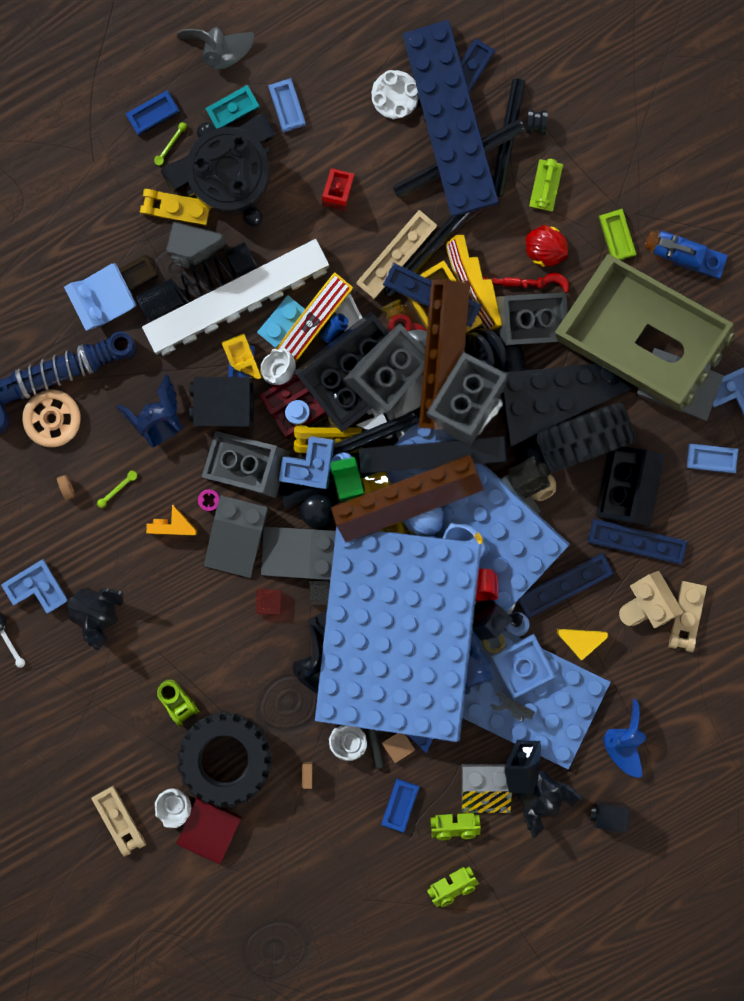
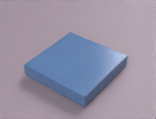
M534 634L490 656L512 700L556 678Z

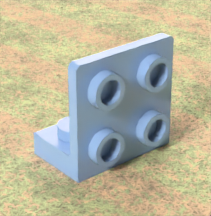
M115 263L110 264L85 280L71 282L64 287L85 330L99 328L136 307V303Z

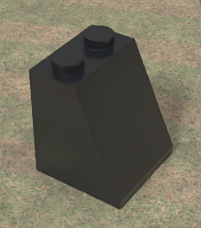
M194 377V382H190L189 395L193 397V406L189 408V420L193 421V426H254V378Z

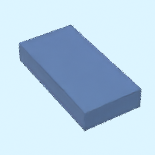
M292 79L268 85L283 133L306 126Z
M689 444L686 468L736 473L738 449Z

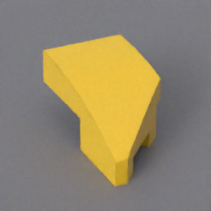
M245 334L222 342L229 363L235 370L247 373L257 379L261 378Z

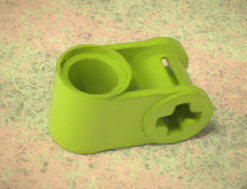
M166 680L161 683L157 691L158 698L179 727L193 714L197 715L200 713L194 702L185 694L176 681ZM172 686L176 691L175 696L172 698L165 697L162 692L163 687Z

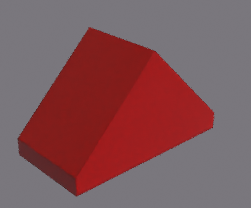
M331 168L322 195V205L346 211L354 174Z

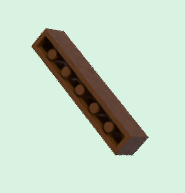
M448 279L431 280L419 428L443 430L427 415V412L465 349L470 282Z
M468 455L331 508L336 525L346 543L483 491L484 488L471 455Z

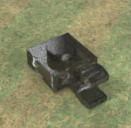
M496 692V695L501 697L503 702L499 706L491 703L492 709L496 711L509 709L512 711L510 716L524 722L525 718L531 721L535 713L534 710L506 697L502 692Z

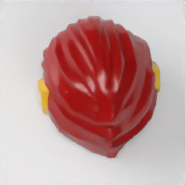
M542 225L530 231L525 238L527 255L534 263L542 267H553L569 257L566 238L555 227Z

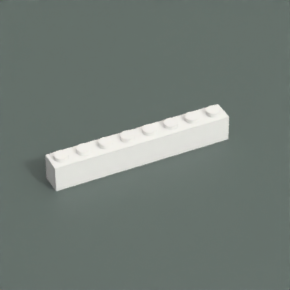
M314 239L142 326L154 352L157 355L161 353L162 356H165L176 350L174 346L182 342L184 345L195 341L197 334L203 331L206 334L211 333L219 328L217 324L225 320L227 323L235 321L241 317L239 313L247 309L249 312H252L262 306L261 302L269 298L271 301L282 297L284 295L282 291L290 287L292 290H296L305 285L304 280L312 276L314 279L322 277L327 273L326 269L330 267L317 240Z

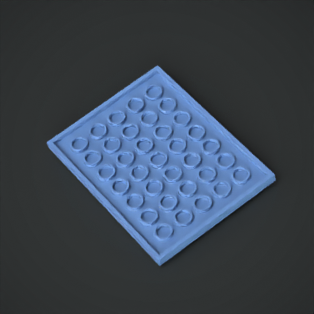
M336 527L315 721L459 741L482 543L375 531L345 543L338 527Z

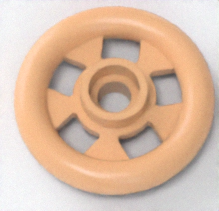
M49 389L48 391L44 390L30 398L23 411V426L27 435L35 443L44 447H59L68 443L76 435L80 426L81 416L78 405L71 396L59 390ZM53 399L63 402L61 409L51 406ZM39 403H42L46 408L38 415L34 412V409ZM50 414H54L56 416V421L54 423H49L48 416ZM63 414H71L70 425L63 424ZM37 421H40L44 428L40 433L36 431L33 425ZM60 428L61 436L51 438L50 431Z

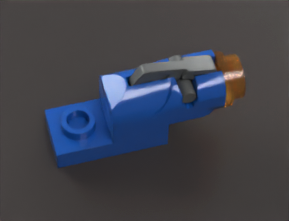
M650 230L644 249L649 250V253L672 261L674 265L717 279L721 277L728 256L708 249L705 245L660 230H656V232Z

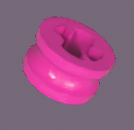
M204 490L198 497V504L203 510L214 511L217 509L220 496L214 490ZM208 494V496H211L213 494L215 496L213 500L214 506L210 507L208 504V507L203 504L205 502L204 495Z

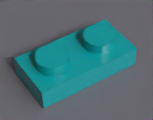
M246 85L205 109L217 129L230 125L259 109L260 106L249 86Z

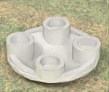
M388 70L379 76L371 92L372 102L376 110L383 116L392 119L403 118L411 114L419 100L414 78L399 70Z

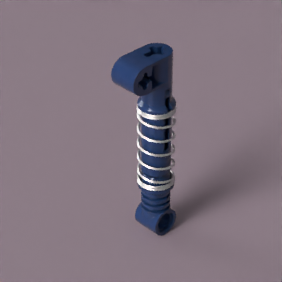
M116 332L107 338V342L105 340H102L101 344L96 342V346L87 343L79 345L77 355L66 350L63 356L54 355L50 361L43 359L37 366L29 364L27 370H15L10 376L1 379L0 433L6 431L10 423L5 403L18 398L28 399L31 397V393L36 395V391L44 388L48 391L49 386L57 383L60 386V382L67 379L73 381L72 377L80 374L85 377L84 370L92 374L98 371V368L102 366L101 363L104 365L107 364V361L111 363L113 358L115 361L128 359L136 352L137 347L134 339L126 332ZM121 340L128 341V347L124 351H118L117 345Z

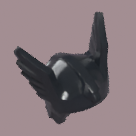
M83 588L71 597L68 602L70 621L82 628L84 641H87L88 645L93 646L96 651L107 642L108 637L103 631L118 620L115 613V605L122 606L124 603L123 592L108 588L100 589L97 592L90 588Z
M539 771V779L532 794H516L525 807L523 810L524 822L527 824V829L530 830L533 838H536L545 829L541 818L557 816L562 801H565L572 807L583 799L581 795L576 793L575 789L570 788V785L560 781L556 783L545 771Z

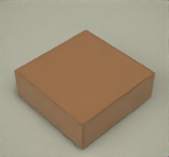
M395 733L382 742L394 763L415 751L406 734Z
M304 762L302 764L303 789H312L313 762Z

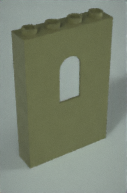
M607 254L555 331L558 342L682 412L685 406L689 407L695 398L694 392L698 386L702 387L708 379L709 374L707 372L711 366L715 367L722 357L721 351L725 345L729 347L735 338L734 324L610 254ZM647 324L683 345L684 355L679 361L673 363L666 362L635 344Z

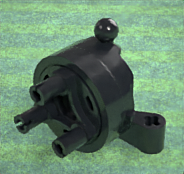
M264 114L252 118L238 128L221 127L215 129L210 123H202L197 128L199 139L192 146L189 155L164 167L160 171L172 193L190 185L191 190L187 191L188 195L195 194L198 200L210 210L228 215L244 213V220L247 225L258 226L263 220V214L255 206L262 200L270 182V166L267 157L270 149L269 147L264 149L262 144L276 136Z

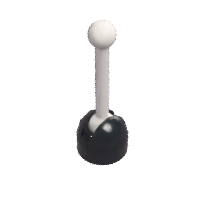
M0 612V634L14 656L16 666L22 668L25 665V660L19 657L6 635L4 629L7 622L3 613Z

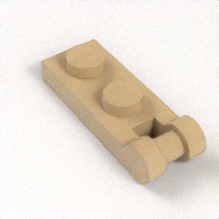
M682 581L677 603L683 613L673 620L669 648L676 649L681 647L685 648V651L693 653L707 586ZM680 630L688 632L687 639L679 637Z
M114 785L91 798L124 857L131 854V850L146 846L143 836L138 831ZM130 833L133 839L125 842L123 836Z

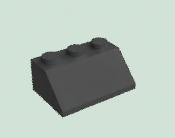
M173 222L166 252L176 266L189 269L190 265L197 266L226 248V242L222 234Z
M463 352L427 415L448 435L471 446L507 384V374Z

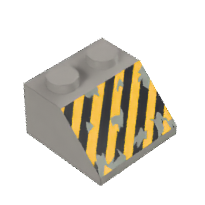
M462 764V813H510L512 793L508 792L504 772L506 764Z

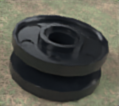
M481 328L475 332L466 333L464 353L503 372L506 367V353L502 341L497 334L488 328Z

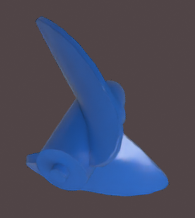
M633 698L629 728L609 729L603 737V743L609 756L622 771L630 776L641 778L643 772L637 747L645 742L646 735L638 730L639 704Z

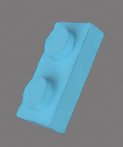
M287 295L257 333L277 348L305 309Z

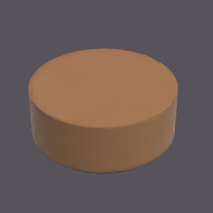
M68 476L58 477L57 482L65 500L73 498L75 493Z

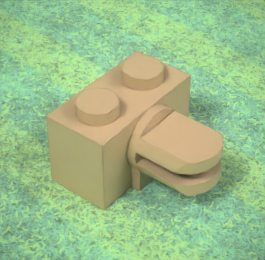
M657 571L630 585L636 598L621 607L619 616L621 621L627 626L637 625L649 618L653 627L657 628L681 615L683 611L661 573Z

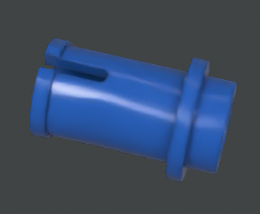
M341 313L332 315L330 323L320 332L321 338L327 343L332 342L341 331L347 329V317Z

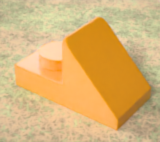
M172 505L171 524H168L167 519H153V524H147V533L197 535V529L175 505Z

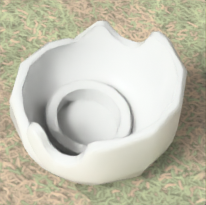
M284 347L282 350L272 349L271 353L264 358L260 365L262 377L272 385H282L290 381L296 370L294 357Z
M342 725L332 731L329 745L337 758L344 761H353L360 758L366 751L367 739L360 727Z
M167 789L160 793L155 801V816L163 822L164 827L177 828L183 825L191 814L192 806L190 799L179 789Z

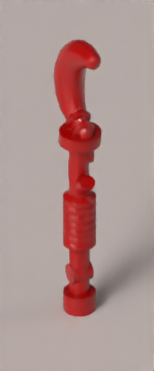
M549 273L543 278L538 277V280H523L515 277L492 279L493 286H523L526 289L528 285L541 289L550 282H556L562 286L565 293H568L570 288L568 280L559 273Z

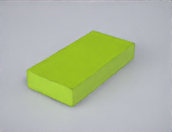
M623 209L600 215L599 220L610 255L620 261L636 256Z

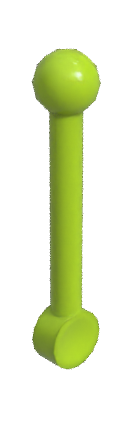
M182 122L179 124L178 131L161 155L155 157L154 162L156 165L161 166L164 164V157L181 133L188 129L186 123Z
M130 471L124 481L104 499L97 501L98 507L104 508L107 504L106 502L127 483L137 479V473Z

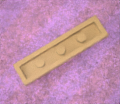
M418 210L356 282V285L371 298L375 299L385 288L383 282L393 262L403 267L438 225Z

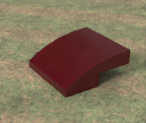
M295 373L290 381L282 385H275L259 395L286 439L294 436V428L297 426V424L289 422L285 415L286 407L292 401L301 400L310 409L309 418L304 423L298 425L308 427L327 415Z
M197 797L176 845L221 864L242 817L222 807L219 808L214 807L210 803L200 802L201 799Z

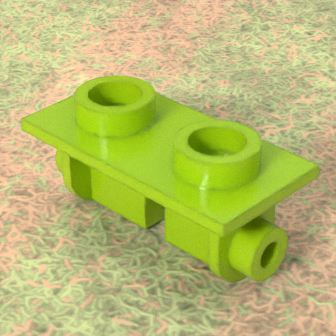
M539 159L529 207L553 212L563 164L557 163L554 159H547V161Z
M474 813L457 814L458 823H453L452 814L435 815V818H431V828L436 827L432 829V838L442 841L450 840L454 836H461L462 839L475 838L476 835H480L481 827L475 826L480 825L479 815H474Z
M470 866L466 869L462 867L450 874L449 876L453 881L451 885L448 884L446 878L430 885L431 888L427 891L431 899L436 897L432 900L436 907L440 905L441 907L448 906L458 895H467L476 889L475 886L479 882L475 877L470 878L474 875Z

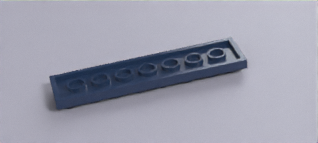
M449 19L402 33L452 218L499 204Z

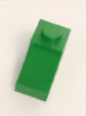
M355 457L330 462L341 503L365 495Z

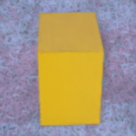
M557 629L558 636L580 660H583L608 638L607 632Z

